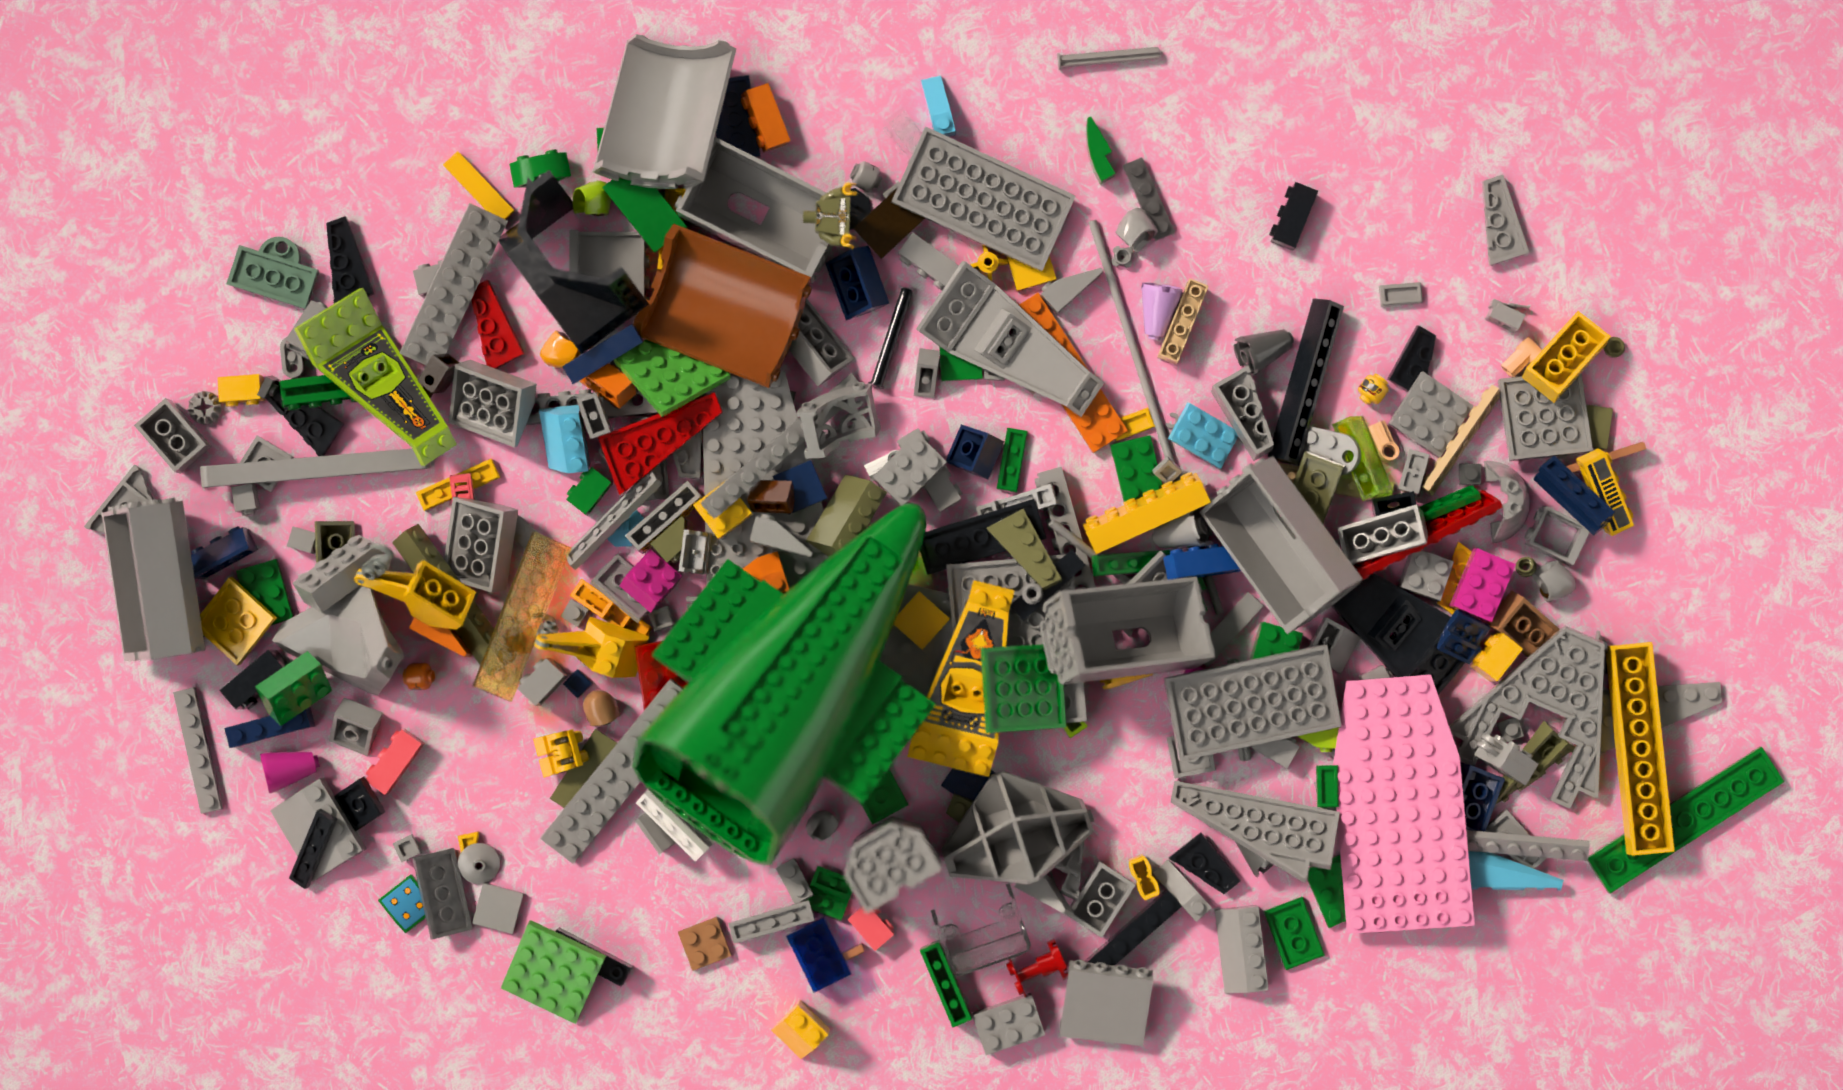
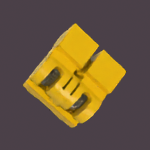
M571 729L533 739L537 756L546 754L548 756L539 760L543 778L582 766L584 762L589 760L587 751H579L577 743L583 742L581 731Z

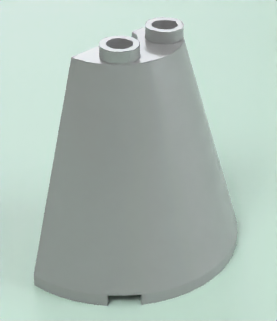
M1484 461L1486 482L1500 481L1501 492L1506 493L1508 496V501L1502 505L1504 515L1502 521L1490 523L1492 543H1498L1509 539L1522 528L1529 514L1530 496L1524 480L1514 469L1503 463Z

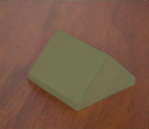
M315 521L316 563L325 560L335 549L341 548L348 543L350 538L355 536L354 521Z

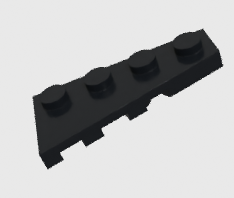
M344 216L327 222L334 304L359 288H364L368 297L374 295L348 218Z
M280 386L273 397L266 398L279 414L285 417L289 425L303 437V440L314 449L318 456H325L344 426L343 422L320 407L309 408V405H302L301 409L288 410V407L283 408Z

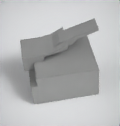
M1492 299L1489 303V311L1485 320L1514 333L1519 330L1525 314L1515 310V308L1529 309L1531 306L1513 303L1506 304Z

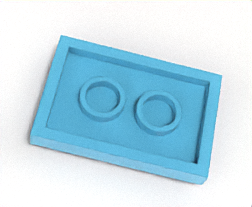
M1187 403L1168 439L1216 468L1221 469L1238 435L1232 427L1193 404Z

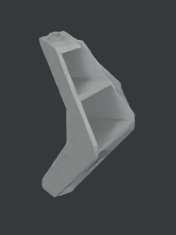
M358 586L323 613L311 607L283 622L272 640L283 651L297 658L308 651L322 665L325 672L377 696L391 679L400 660L404 659L398 643L382 618L373 590L364 586Z
M1001 771L990 776L941 851L950 877L1030 884L1041 880L1093 833L1091 822H1094L1091 810H1087L1082 799L1009 772Z

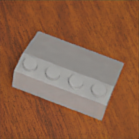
M473 360L455 364L449 423L515 448L518 446L534 406L537 384Z
M453 497L444 560L461 583L491 593L507 589L518 509L495 503Z
M325 778L318 779L270 810L297 857L317 810L322 809L337 819L312 882L367 849L335 799V795Z

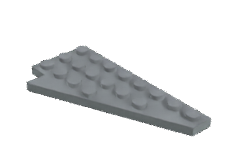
M1174 781L1171 796L1172 804L1300 881L1306 883L1309 866L1330 870L1340 812Z

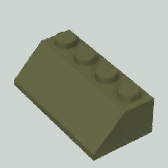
M847 474L844 475L806 542L830 557L867 528L887 492L870 480Z

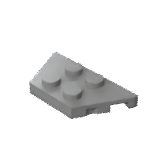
M133 465L84 526L86 529L105 533L102 513L108 512V507L154 500L137 465Z

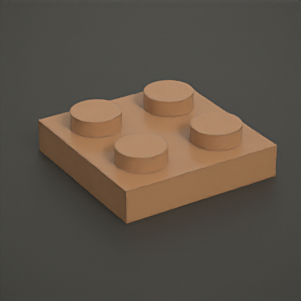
M717 916L678 931L692 971L732 956Z

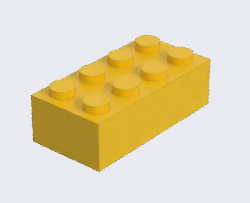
M1577 311L1528 365L1522 378L1555 403L1602 351L1611 336L1581 312Z

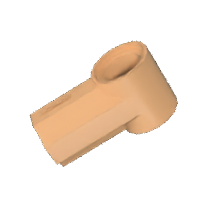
M1529 336L1500 365L1504 372L1512 378L1523 370L1528 363L1530 364L1542 351Z
M1385 420L1369 426L1368 430L1377 448L1378 458L1385 463L1396 459L1399 455V447L1395 444ZM1385 447L1392 449V457L1385 456Z

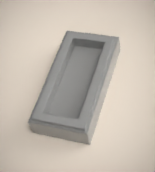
M1421 282L1379 286L1380 307L1423 303Z

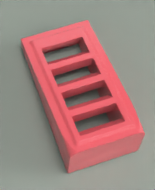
M471 473L450 475L452 501L453 497L475 500ZM467 482V485L456 486V483ZM467 490H468V493H460V494H457V491H467Z

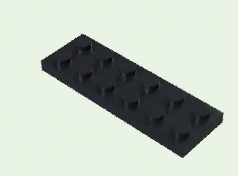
M1035 499L925 532L920 553L927 575L947 569L946 565L968 563L1007 551L986 528L1022 509L1027 514L1040 540L1046 539Z

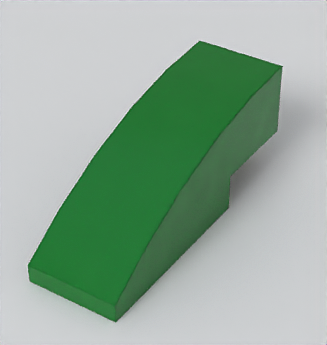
M1090 116L1086 121V145L1093 172L1101 185L1113 178L1116 173L1106 158L1111 155L1112 150Z

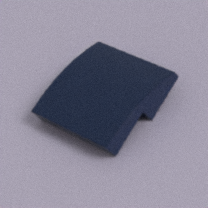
M1456 609L1442 632L1437 649L1470 665L1481 650L1479 643L1491 628L1487 623Z

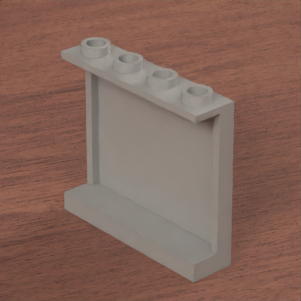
M569 230V272L604 278L622 267L644 298L649 300V297H646V289L650 287L649 276H646V268L650 267V258L646 256V248H649V246L638 232H579L578 230Z
M1069 960L1063 1013L1060 1020V1036L1143 1046L1153 986V970L1143 967L1130 968L1125 965H1106L1102 962L1088 963L1083 960Z

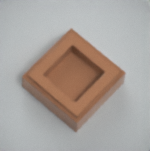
M862 943L844 951L842 954L845 960L848 961L864 953L865 949Z

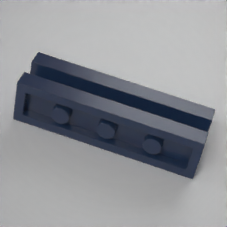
M1553 456L1540 466L1539 473L1535 475L1533 480L1593 536L1609 523L1615 511L1557 457Z

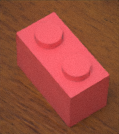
M861 906L848 918V921L876 951L894 935L892 931L894 926L887 918L883 920L878 915L881 912L878 908L866 914Z

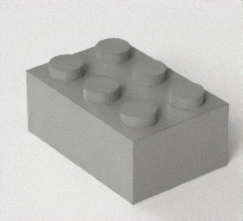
M167 398L162 400L134 425L170 468L179 474L184 472L212 447L175 403Z
M917 432L873 478L899 505L907 504L947 464V461Z
M1098 861L1080 889L1077 901L1073 900L1070 907L1074 915L1069 917L1102 938L1135 887V884L1101 861Z
M1031 993L1026 994L1027 997L1022 995L972 1012L985 1055L1045 1036Z

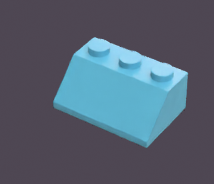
M570 405L539 409L549 469L564 473L588 471L590 459L583 417L579 406Z

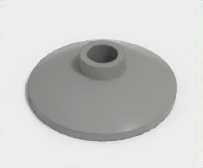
M474 843L467 846L461 852L458 859L460 874L465 880L474 884H483L489 882L497 875L500 859L493 847L484 843ZM478 862L483 864V867L480 869L475 867V864Z

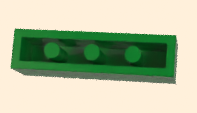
M940 939L920 947L919 951L952 1028L972 1020V1014Z

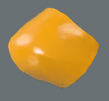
M555 330L540 350V357L548 366L563 368L562 366L580 356L581 352L565 333Z

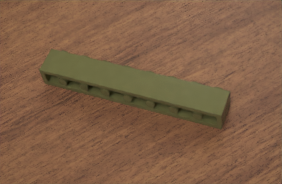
M419 524L405 530L392 542L413 573L417 565L422 560H425L460 582ZM473 600L463 625L455 631L488 677L502 670L515 657Z

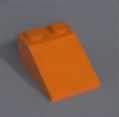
M414 617L409 629L463 657L472 656V653L454 629L428 626Z

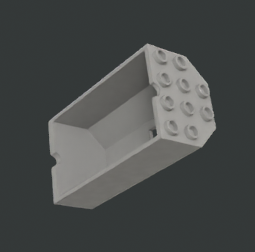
M715 137L704 182L695 186L684 187L686 189L684 196H679L675 204L678 216L753 255L810 276V283L813 284L816 279L814 273H820L833 246L820 239L819 235L815 232V223H803V211H816V201L820 200V197L826 194V192ZM735 193H741L769 207L762 224L759 225L731 211L728 207L729 197Z
M1271 457L1266 460L1261 458L1256 463H1251L1242 469L1243 474L1232 478L1229 481L1230 485L1228 487L1224 486L1216 492L1218 496L1210 498L1211 503L1205 505L1199 513L1284 631L1289 634L1333 606L1361 583L1362 578L1275 458Z
M175 498L108 507L109 511L103 512L102 518L124 661L152 660L195 653L196 651H205L183 501H175Z
M1197 577L1060 591L1044 603L1043 611L1046 613L1045 621H1041L1042 640L1048 668L1052 674L1058 675V681L1061 685L1195 669L1215 658V648L1210 637V626L1203 620L1206 608L1202 602L1201 586L1198 583ZM1142 628L1149 634L1150 641L1146 647L1116 650L1112 631Z
M891 816L855 838L845 878L867 914L898 896L899 887L906 885L912 888L942 870L940 857L919 823Z

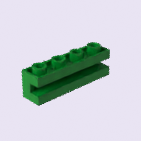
M325 375L280 380L279 382L283 408L288 407V410L301 409L302 405H309V408L320 407L325 402H330V405H338L343 403L342 400L351 399V402H357Z

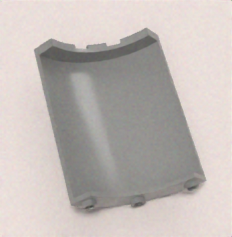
M638 34L628 39L593 173L615 181H619V178L630 180L631 185L657 189H677L678 185L685 184V187H691L704 182L737 48L730 46L726 41L720 40L703 46H676L647 39L644 35Z

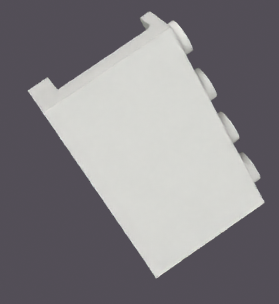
M649 790L636 802L695 862L715 843L712 839L666 808Z

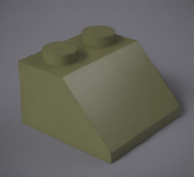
M682 516L651 543L654 549L669 564L672 562L676 564L680 561L684 530H687L688 523Z

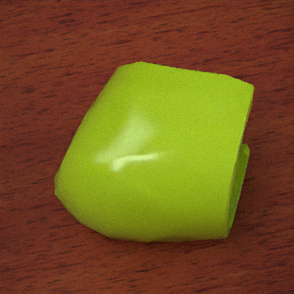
M597 180L576 188L572 196L574 214L585 212L586 215L592 214L597 217L609 215L611 199L602 189L607 183Z

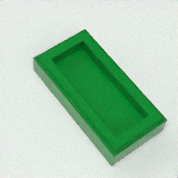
M1316 765V800L1318 808L1339 807L1338 765Z

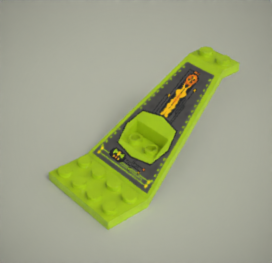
M364 288L357 289L294 328L313 366L410 445L420 465H427L457 445L444 419L381 324Z

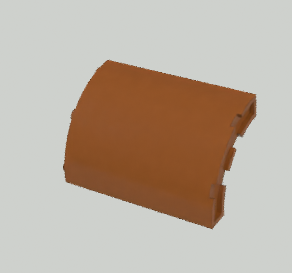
M673 224L665 235L661 255L664 263L662 270L656 272L651 289H654L650 300H647L649 305L639 311L634 319L636 329L641 337L770 388L772 382H776L780 376L781 370L779 369L787 355L792 340H796L800 329L797 327L806 298L810 296L812 286H809L811 277Z

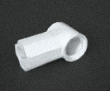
M899 450L891 451L889 454L864 465L872 482L875 481L873 476Z

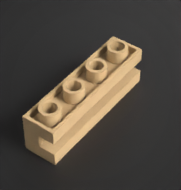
M1189 278L1157 358L1174 365L1178 363L1209 287L1208 285Z

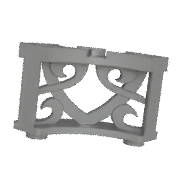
M857 382L852 386L828 392L809 402L803 403L802 407L796 412L797 417H801L807 448L804 450L805 459L825 458L832 450L840 446L839 442L846 439L852 442L877 436L881 429L880 421L877 418L871 383ZM866 396L867 406L857 410L856 408L861 407L863 401L855 402V397ZM833 406L849 412V414L841 419L838 430L824 424L825 418ZM869 412L871 422H868L863 414ZM851 421L853 425L847 426V423Z

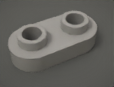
M283 339L280 344L283 373L289 378H299L304 373V358L294 351L290 352L286 348L285 339ZM293 365H297V371L295 372L291 371Z

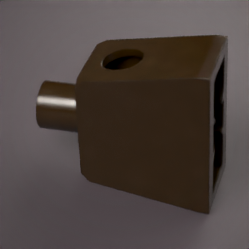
M434 354L418 379V382L423 385V389L429 398L435 393H444L453 382L455 364L460 362L450 354Z

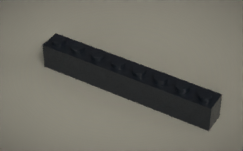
M1313 298L1272 439L1274 446L1272 451L1268 453L1269 458L1274 457L1277 461L1295 465L1300 463L1344 309L1343 305L1325 299Z

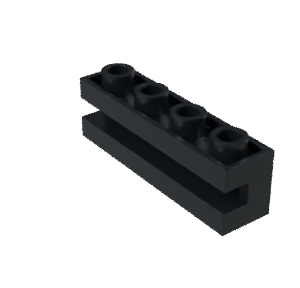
M560 927L555 931L605 955L606 958L598 975L622 987L633 965Z

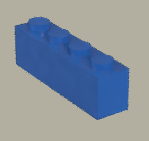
M1218 544L1206 546V549L1196 546L1189 548L1186 552H1183L1182 549H1175L1170 551V555L1163 557L1168 580L1241 572L1225 547H1219Z

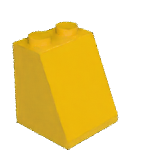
M799 1000L771 1031L802 1059L829 1035L830 1028Z

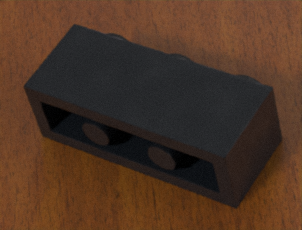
M1295 182L1293 186H1288L1284 196L1287 198L1285 206L1281 205L1277 216L1280 217L1277 225L1273 224L1269 233L1272 236L1270 242L1292 251L1296 248L1318 190Z

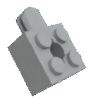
M1482 734L1480 738L1483 740L1476 743L1478 749L1474 756L1499 773L1526 786L1538 766V763L1532 760L1533 755L1525 750L1519 751L1520 746L1512 741H1509L1507 744V740L1497 734L1495 737L1489 734Z

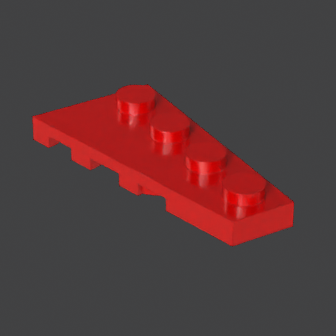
M483 281L478 284L471 301L474 315H476L477 329L481 338V348L486 365L497 369L525 353L490 281Z

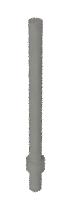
M1055 519L1051 520L1049 526L1091 558L1093 555H1100L1095 554L1091 547ZM1125 574L1113 575L1123 584H1128L1133 579Z

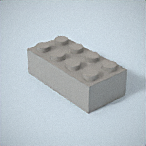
M361 535L354 536L348 540L347 544L335 549L325 560L317 562L314 568L302 573L292 584L304 603L323 613L360 586L355 583L354 578L357 571L373 556L384 554L380 549L370 548L372 544L376 543Z

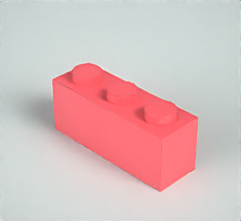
M401 729L400 732L397 730L390 739L392 743L388 749L386 747L383 748L378 755V758H380L376 765L372 764L366 772L368 783L384 795L391 792L425 744L406 729Z

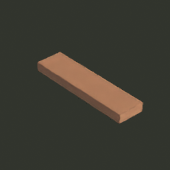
M1640 442L1609 452L1608 454L1614 460L1645 450L1646 446L1644 442ZM1578 463L1566 466L1572 472L1580 471Z

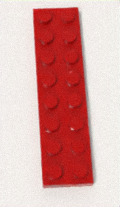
M1481 490L1479 491L1481 495L1480 500L1427 521V544L1355 564L1353 567L1359 573L1362 580H1365L1370 574L1382 571L1388 565L1400 562L1412 553L1422 551L1425 546L1431 543H1438L1443 537L1458 533L1461 528L1473 525L1485 516L1495 514L1497 510L1503 508L1502 503L1498 498Z

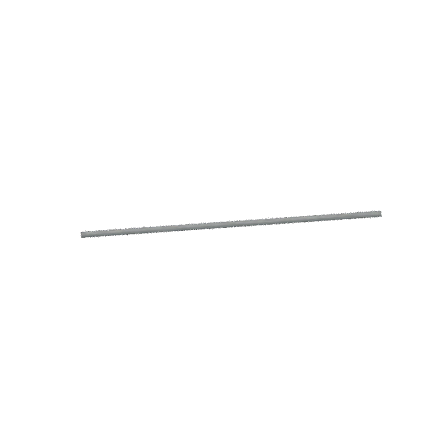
M1090 221L1088 223L1164 456H1168L1175 463L1097 221ZM1180 476L1173 480V483L1178 480H1181ZM1204 577L1216 615L1223 613L1213 577Z

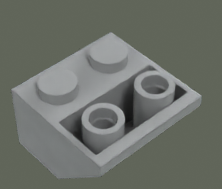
M1326 617L1321 621L1308 647L1326 644L1331 669L1341 674L1360 638L1344 626Z

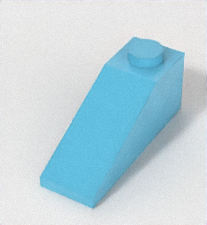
M941 76L921 80L933 130L948 137L955 136L956 130Z

